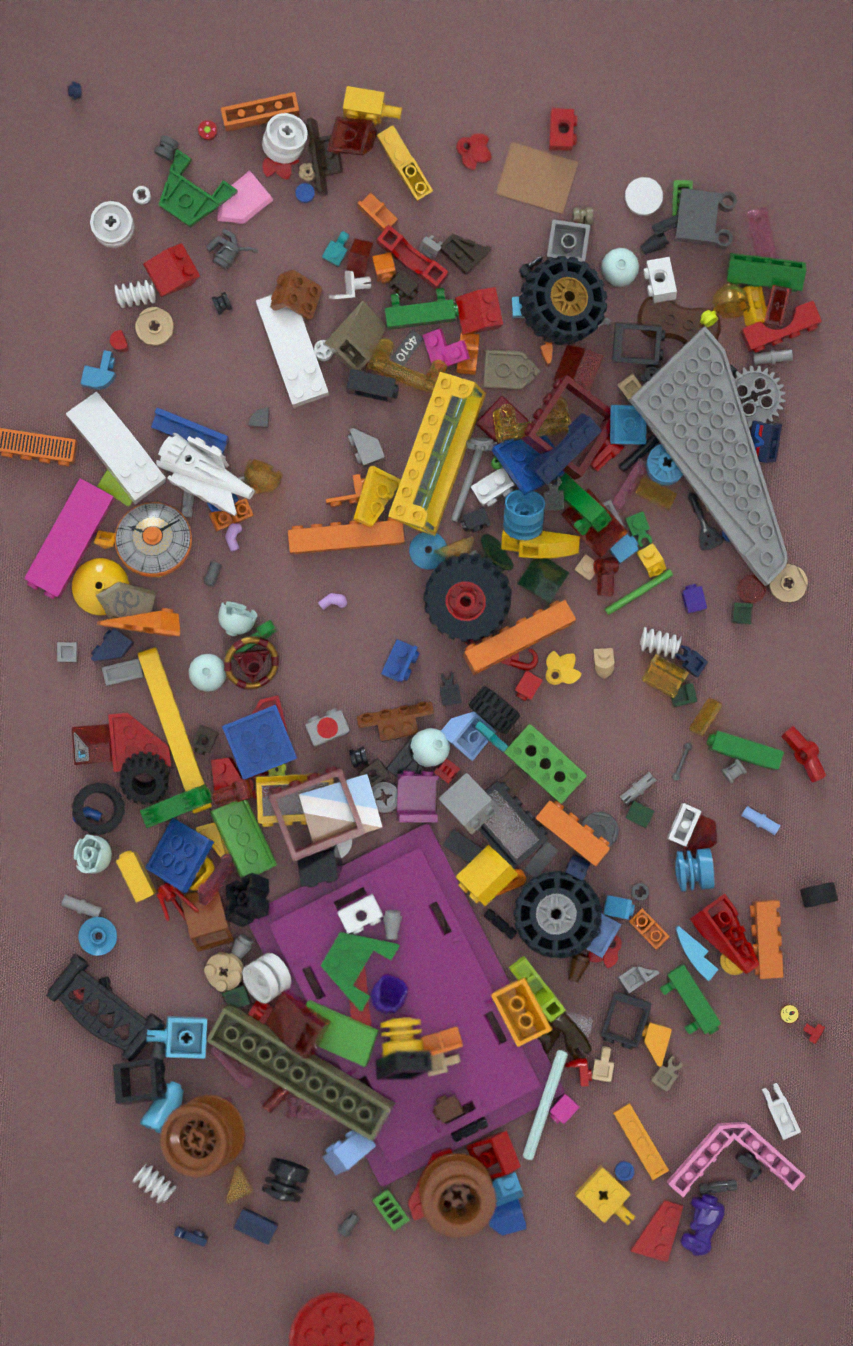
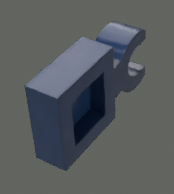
M681 645L684 654L676 653V658L684 661L682 666L694 677H699L708 661L697 651H691L689 647Z
M177 1226L174 1233L177 1237L187 1239V1241L205 1247L208 1236H205L206 1233L198 1229L189 1231Z

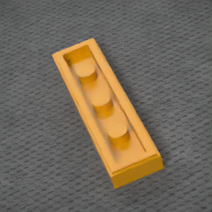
M628 1103L613 1112L651 1179L654 1180L668 1172L669 1169L631 1104Z

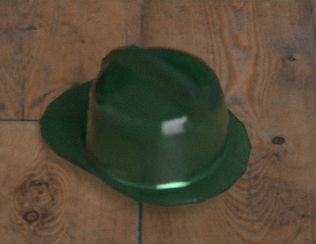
M483 535L481 537V544L485 551L483 558H490L493 560L492 563L495 566L499 565L503 571L512 570L514 567L513 562L508 557L506 551L501 549V543L492 535Z

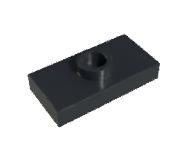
M454 829L443 844V846L468 863L483 850Z

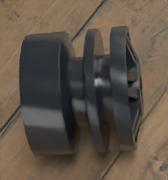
M272 1157L268 1171L274 1174L275 1177L265 1178V1181L271 1185L263 1184L262 1191L281 1201L300 1203L301 1196L296 1193H303L304 1189L296 1184L297 1182L306 1183L310 1169L289 1160Z

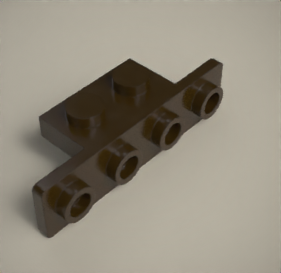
M307 118L308 124H306V128L311 142L309 143V150L313 155L312 169L316 174L314 184L318 193L325 196L328 195L325 176L343 173L339 147L332 148L335 134L319 137L317 121L313 118Z

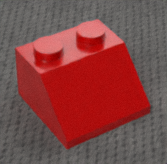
M182 243L167 248L143 264L161 297L192 286L200 277Z
M496 287L480 289L455 297V303L458 305V317L462 335L495 330L503 325Z
M507 1131L490 1135L466 1145L469 1155L484 1165L491 1179L505 1176L521 1167Z

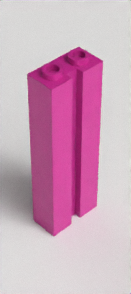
M81 478L78 480L24 578L28 581V586L35 590L38 587L45 590L44 594L52 599L55 596L61 598L115 500L114 496Z

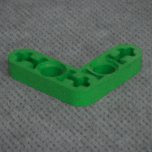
M269 620L256 628L257 632L251 636L267 639L278 630L274 623ZM246 644L236 652L248 651L257 644Z

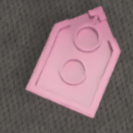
M249 171L231 185L238 192L219 206L217 221L245 224L274 200L252 172Z

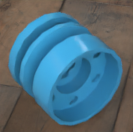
M659 444L651 450L646 460L648 477L660 486H670L677 483L683 477V474L663 445ZM664 459L671 461L670 467L662 465Z
M520 489L509 493L506 497L503 528L505 532L517 540H530L538 537L543 530L544 498L536 491L523 495Z
M710 848L697 849L696 858L693 859L690 850H686V859H684L682 851L676 852L675 874L681 892L686 891V882L689 883L690 891H694L696 881H698L701 890L714 889V868Z

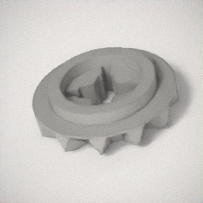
M474 437L466 441V446L469 449L479 451H491L497 445V442L493 441V439Z
M380 782L372 787L378 812L387 813L396 808L397 788L393 784ZM381 789H383L385 794L393 795L387 799V806H385L383 800H376L381 796Z

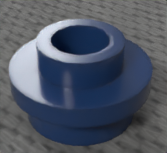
M75 81L68 85V96L72 97L73 101L81 98V85Z

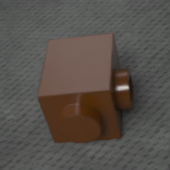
M455 1093L448 1097L445 1094L437 1098V1103L434 1104V1110H432L437 1121L441 1120L442 1123L464 1112Z

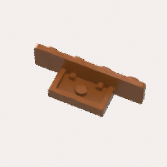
M423 701L415 705H403L395 709L363 713L357 716L358 727L364 728L378 725L381 741L415 735L418 733L415 717L434 714L432 702Z

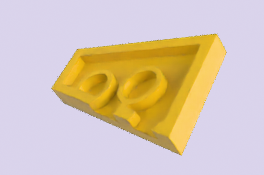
M370 466L353 519L368 527L373 526L383 512L386 503L394 496V492L399 487L401 479L375 466Z

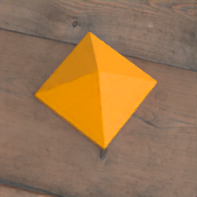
M98 530L94 544L104 549L113 547L115 533Z

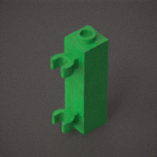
M444 288L436 289V302L400 306L398 294H391L392 307L385 308L387 330L455 322V316H459L458 305H454L453 299L445 300Z
M566 473L552 485L557 494L551 496L548 502L556 511L563 506L564 502L569 504L583 518L573 525L582 536L588 532L589 527L592 526L599 532L612 520L607 511Z
M206 784L140 810L146 829L212 803L211 792L206 787Z
M681 964L668 972L666 975L670 982L664 984L659 989L663 995L676 989L695 1019V1021L684 1027L687 1033L690 1035L700 1028L704 1034L709 1033L711 1035L719 1030L718 1026L721 1025V1022L685 965Z

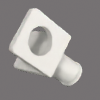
M345 271L346 294L329 295V298L355 297V290L371 288V284L366 283L371 282L370 277L354 278L353 271Z

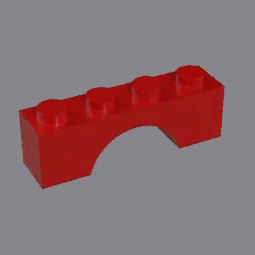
M390 225L377 238L378 246L387 253L391 252V255L433 289H438L448 277L449 271L435 260L429 259L416 250L403 235Z
M812 300L795 307L791 324L783 329H770L761 322H757L742 328L740 332L748 352L754 351L758 353L765 350V346L769 344L776 346L781 344L784 338L789 337L793 339L800 336L802 331L807 330L811 332L818 329V325L822 320Z

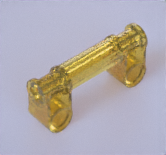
M387 338L380 339L373 351L367 370L373 369L382 373V376L395 378L396 381L422 392L433 393L439 373L447 372V364L442 360H434L427 374H421L392 362L390 359L394 350V343Z
M558 398L556 404L559 410H556L553 406L547 419H545L536 433L538 437L556 435L557 432L563 431L568 433V426L572 421L565 398ZM509 404L502 405L493 412L496 439L499 443L511 439L514 441L521 440L524 435V428L528 423L532 422L517 423L515 409ZM502 410L506 413V418L502 416Z

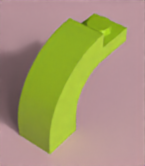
M525 956L509 967L518 980L526 978L543 1013L550 1022L566 1011Z

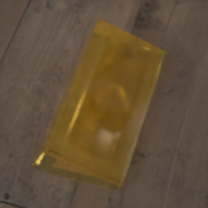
M643 477L635 495L669 511L677 493Z
M708 698L690 725L689 730L699 737L703 736L723 704Z

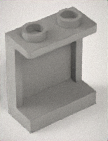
M465 773L439 798L471 834L478 830L499 809V806L468 773Z

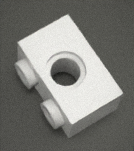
M670 257L647 261L646 268L643 270L645 280H649L650 285L647 286L649 297H652L653 303L675 300L677 290ZM658 278H661V279H663L664 281H663V282H657V281H655V280L658 279Z
M682 803L666 839L686 847L701 811Z
M373 894L338 911V915L347 933L353 932V934L364 930L363 926L368 923L372 926L380 922V917L383 916ZM359 910L365 911L367 914L366 919H357L356 912Z

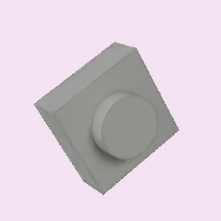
M57 642V662H77L78 643Z

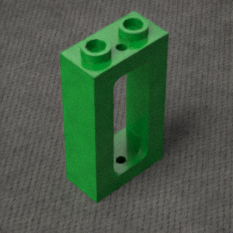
M714 731L713 734H709L706 743L710 751L773 771L779 770L784 751L721 731Z

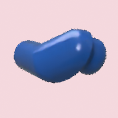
M88 806L83 807V813L86 818L89 817L99 822L102 816L101 812Z

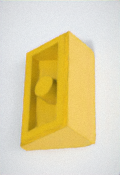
M746 286L740 289L739 296L745 325L750 326L757 322L762 324L768 323L769 319L762 286Z

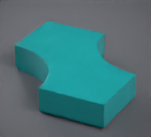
M481 721L475 725V729L501 752L508 748V745Z

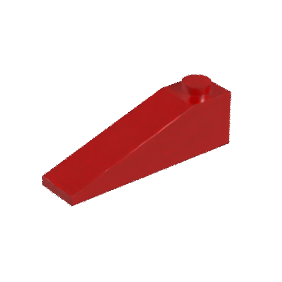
M724 893L691 917L690 921L707 941L747 975L760 964L751 943L746 940L744 926H740L737 918L739 915L737 909Z

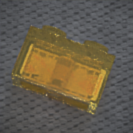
M655 654L641 680L675 699L689 672Z

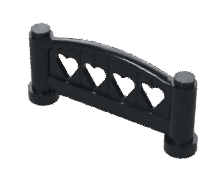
M74 953L70 958L71 962L48 989L46 996L54 1002L60 1000L73 1018L91 1034L108 1044L122 1049L124 1052L122 1056L130 1062L135 1060L148 1043L146 1037L154 1036L147 1035V1029L162 1030L165 1023L153 1013H150L146 1019L88 974L85 970L90 964L83 957ZM85 987L83 1003L77 1004L75 999L69 997V992ZM100 999L97 1016L91 1015L90 1011L84 1009L86 1003ZM115 1011L112 1028L106 1027L105 1023L99 1021L101 1015ZM130 1023L129 1038L127 1040H123L120 1035L115 1034L114 1029L116 1027Z

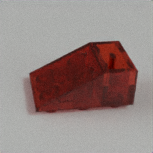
M588 489L586 492L612 518L604 528L597 532L591 526L588 532L582 536L573 525L583 518L571 506L561 515L601 558L628 531L594 493Z
M282 991L266 1025L291 1051L306 1060L315 1054L331 1021Z

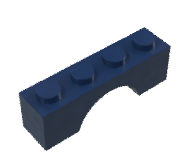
M581 413L568 426V433L561 443L552 450L541 453L527 466L541 482L548 485L602 432L591 417Z

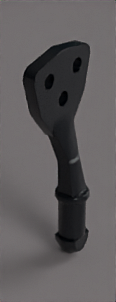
M689 493L688 500H690L693 512L696 513L701 525L700 548L703 551L714 549L723 543V538L717 530L710 527L705 521L702 507H700L696 494Z

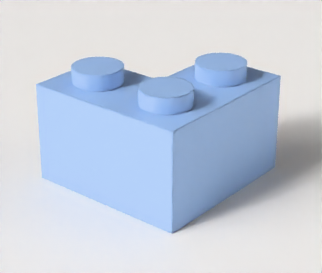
M350 1130L345 1134L346 1139L343 1142L339 1140L326 1148V1154L322 1158L334 1174L338 1175L350 1169L376 1146L374 1142L356 1131Z

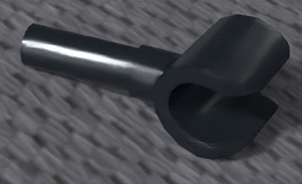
M539 256L531 263L522 265L519 269L521 277H527L531 272L530 268L542 261V257Z

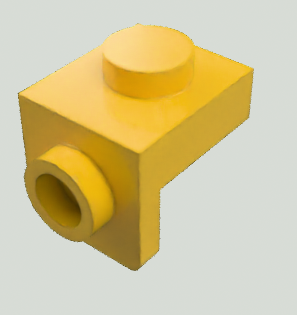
M653 543L636 552L650 578L660 575L667 569L664 559Z

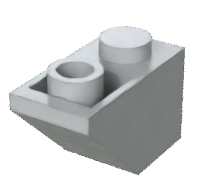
M354 428L350 429L351 435H348L351 446L355 445L358 451L354 453L358 464L362 463L363 467L385 460L378 439Z

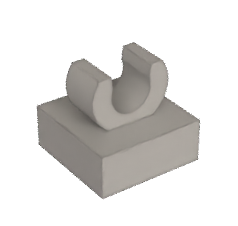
M433 235L429 238L426 236L422 240L418 251L429 259L435 260L441 249L442 242L439 241L437 244L432 241Z

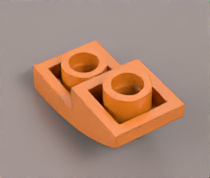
M246 498L235 503L237 512L235 516L225 511L211 512L209 514L216 532L229 527L232 523H239L254 516Z
M643 908L629 921L656 951L670 938Z

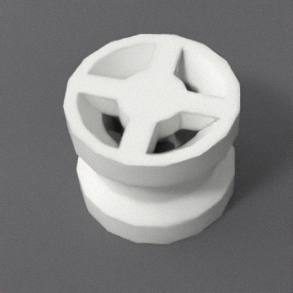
M320 340L314 346L316 358L320 361H328L333 355V352L325 345L326 340Z

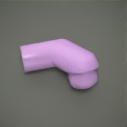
M239 523L229 525L225 535L231 552L240 549L236 541L237 534L242 531V526Z
M330 593L320 600L318 604L323 610L331 604L344 608L347 605V600L342 594Z

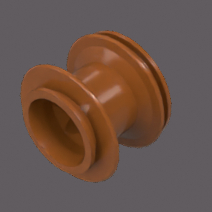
M202 1095L176 1108L168 1116L161 1131V1149L168 1163L178 1172L192 1177L208 1176L238 1157L245 1142V1125L242 1116L232 1103L219 1096ZM201 1121L204 1122V1127L200 1124ZM209 1144H213L214 1148H210Z
M462 1153L443 1155L434 1160L421 1177L419 1196L423 1214L430 1226L437 1232L455 1238L468 1237L482 1230L491 1220L496 1207L495 1190L487 1169L475 1158ZM453 1190H455L456 1192L460 1191V1194H453ZM473 1194L474 1197L472 1199H468L467 1195ZM448 1200L451 1202L448 1206L443 1205L444 1201ZM458 1204H464V1207L461 1208V1209H458V1208H457V1205H458Z

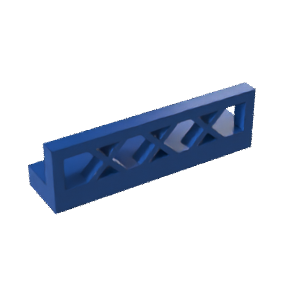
M156 408V416L151 428L174 437L173 433H177L185 440L189 436L193 439L198 437L206 442L205 445L219 448L223 455L229 441L228 436Z

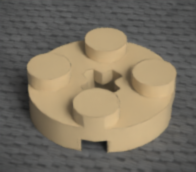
M150 307L140 313L135 329L137 335L145 344L159 346L166 343L173 336L174 323L168 312L158 307ZM152 322L160 324L158 331L150 330L149 327L152 326Z
M786 564L785 568L769 584L770 592L780 602H795L806 591L808 584L807 576L801 568ZM785 578L793 581L791 584L792 588L784 587Z
M218 952L208 960L204 973L209 983L218 991L223 992L225 990H232L239 985L243 979L242 972L244 966L236 955ZM221 967L228 969L227 975L221 973Z

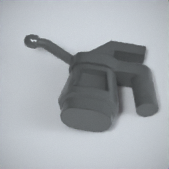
M226 229L222 233L231 238L232 243L216 236L206 246L207 250L211 252L219 244L222 245L215 254L213 262L225 270L232 266L239 251L258 253L256 248L238 247L235 234Z

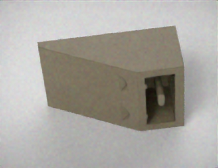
M362 301L328 338L325 345L349 369L360 371L371 359L387 325Z

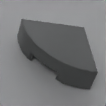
M269 408L257 410L251 416L248 426L268 427Z

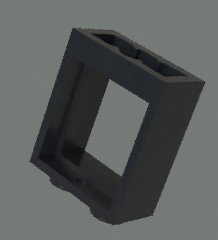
M615 322L612 361L659 365V360H663V349H660V344L665 339V330H662L661 325ZM623 329L656 331L654 359L621 356Z
M353 369L350 370L347 384L348 394L389 403L393 402V398L397 399L399 385L396 384L395 378Z
M614 990L600 1031L603 1040L613 1044L614 1041L621 1042L622 1047L630 1050L633 1047L638 1048L652 1003ZM617 1000L643 1009L633 1040L607 1032Z
M394 1051L375 1061L377 1080H413L433 1070L431 1051Z
M151 1058L113 1065L116 1104L129 1105L166 1099L167 1085L164 1077L166 1068L163 1060ZM150 1066L152 1093L131 1096L129 1069Z

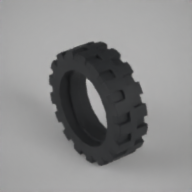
M94 783L82 788L76 794L72 803V815L76 820L75 823L83 831L93 835H101L114 830L122 822L123 815L125 814L124 800L122 801V795L116 791V788L106 783ZM94 793L105 794L113 802V816L107 823L102 825L89 822L83 813L84 801Z

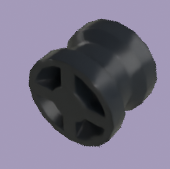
M223 292L219 297H212L219 315L223 314L225 310L230 311L233 309L226 292Z
M364 746L358 750H349L353 768H357L361 764L368 765Z

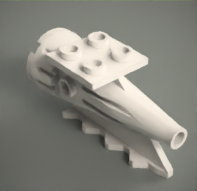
M173 433V438L169 436L160 448L158 455L161 456L160 461L157 460L156 464L161 469L173 472V475L168 477L170 483L180 487L187 493L197 496L202 501L214 505L219 510L235 516L237 512L232 493L251 499L254 489L225 469L228 468L229 464L219 448L205 445L206 442L198 437L193 439L189 436L185 440L177 433Z

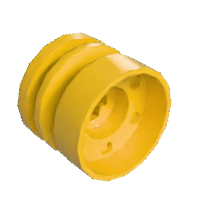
M410 1017L397 1018L380 1023L381 1028H390V1032L381 1033V1036L390 1037L391 1040L382 1043L383 1056L394 1051H424L423 1040L414 1039L413 1036L422 1032V1029L413 1030V1025H420L421 1019L417 1020Z

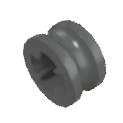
M637 883L632 887L631 894L636 900H645L649 895V889L645 884ZM639 886L644 887L642 890H645V894H642L641 897H637L638 894H635V889L638 890Z

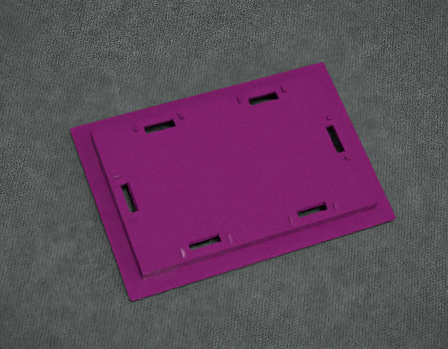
M428 823L343 865L339 878L332 883L321 882L314 887H300L269 903V915L261 919L255 918L249 924L263 954L273 953L288 968L291 976V986L283 994L300 1025L309 1000L351 1018L349 998L321 967L323 960L339 933H347L338 915V911L373 894L383 915H385L386 910H398L401 912L402 920L397 939H386L383 916L380 917V922L372 926L368 923L363 926L364 930L353 934V932L348 933L400 945L392 960L375 951L370 955L365 964L369 996L374 985L385 975L398 977L408 986L407 999L403 1007L396 1013L386 1015L385 1013L378 1012L373 1006L370 996L371 1026L379 1030L368 1065L364 1067L309 1043L316 1056L356 1080L365 1076L371 1089L395 1102L381 1131L373 1140L376 1146L365 1155L382 1187L427 1165L433 1152L451 1147V1150L454 1151L539 1107L552 1068L538 1038L517 1047L491 997V994L510 983L463 890L458 886L459 882ZM364 887L367 894L338 909L336 908L335 901ZM436 901L452 932L446 935L430 904ZM359 910L356 912V917L359 920H364L367 914L365 911ZM307 967H310L324 995L319 1000H317L302 971ZM493 1011L507 1041L501 1044L486 1016V1013ZM410 1017L417 1020L421 1019L420 1025H413V1030L422 1029L421 1033L413 1035L414 1039H420L422 1036L458 1026L463 1047L444 1052V1055L448 1057L459 1054L460 1062L448 1065V1072L432 1076L426 1073L413 1080H377L375 1061L384 1057L382 1043L391 1041L390 1037L381 1036L383 1032H390V1028H381L380 1023L397 1018ZM560 1081L553 1099L565 1093ZM455 1093L462 1107L471 1102L476 1107V1109L447 1124L442 1123L441 1120L437 1121L432 1112L434 1104L437 1103L436 1099L445 1094L448 1097ZM481 1117L486 1119L488 1123L487 1128L479 1129V1132L466 1138L463 1137L458 1142L453 1140L452 1132L461 1130L463 1126L473 1121L477 1122V1119Z

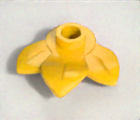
M552 651L546 659L548 667L546 680L550 684L558 685L562 682L571 684L581 677L582 674L578 670L573 669L575 654L569 653L559 657L555 651ZM553 672L558 673L559 677L557 679L552 678Z

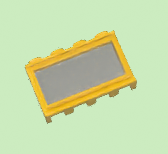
M312 773L303 775L255 776L258 824L262 823V827L274 826L273 823H278L268 794L271 793L270 790L279 786L282 789L288 787L290 782L297 779L300 782L304 781ZM328 779L276 799L286 826L293 825V822L300 821L301 825L307 824L299 794L334 784V779Z

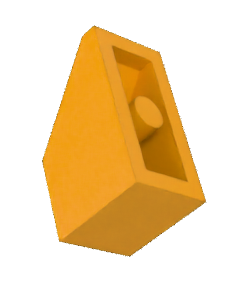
M648 1022L642 1033L643 1041L655 1063L662 1067L672 1029Z

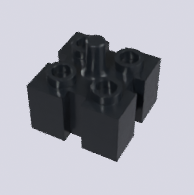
M252 872L242 877V882L236 880L226 885V900H229V905L226 906L225 920L244 927L252 923L255 918L261 919L269 915V900L266 899L269 895V879Z

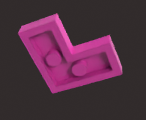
M437 329L423 335L434 371H439L470 359L464 340L447 346L442 329Z

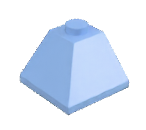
M476 712L451 718L441 730L450 744L471 761L476 758L489 742L475 729V725L481 721L494 733L497 732Z

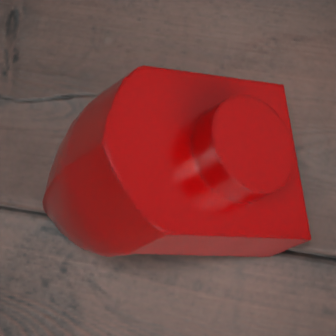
M587 1058L575 1059L564 1065V1067H579L580 1086H589V1081H592L591 1069L588 1070Z

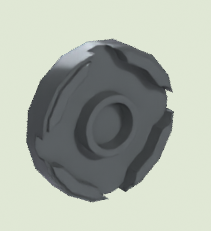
M605 812L591 813L581 824L583 827L586 824L595 831L593 835L598 839L602 836L610 843L608 847L618 837L617 822L610 814Z

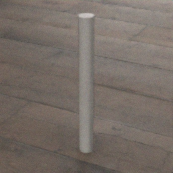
M475 450L451 518L454 522L459 521L483 450Z

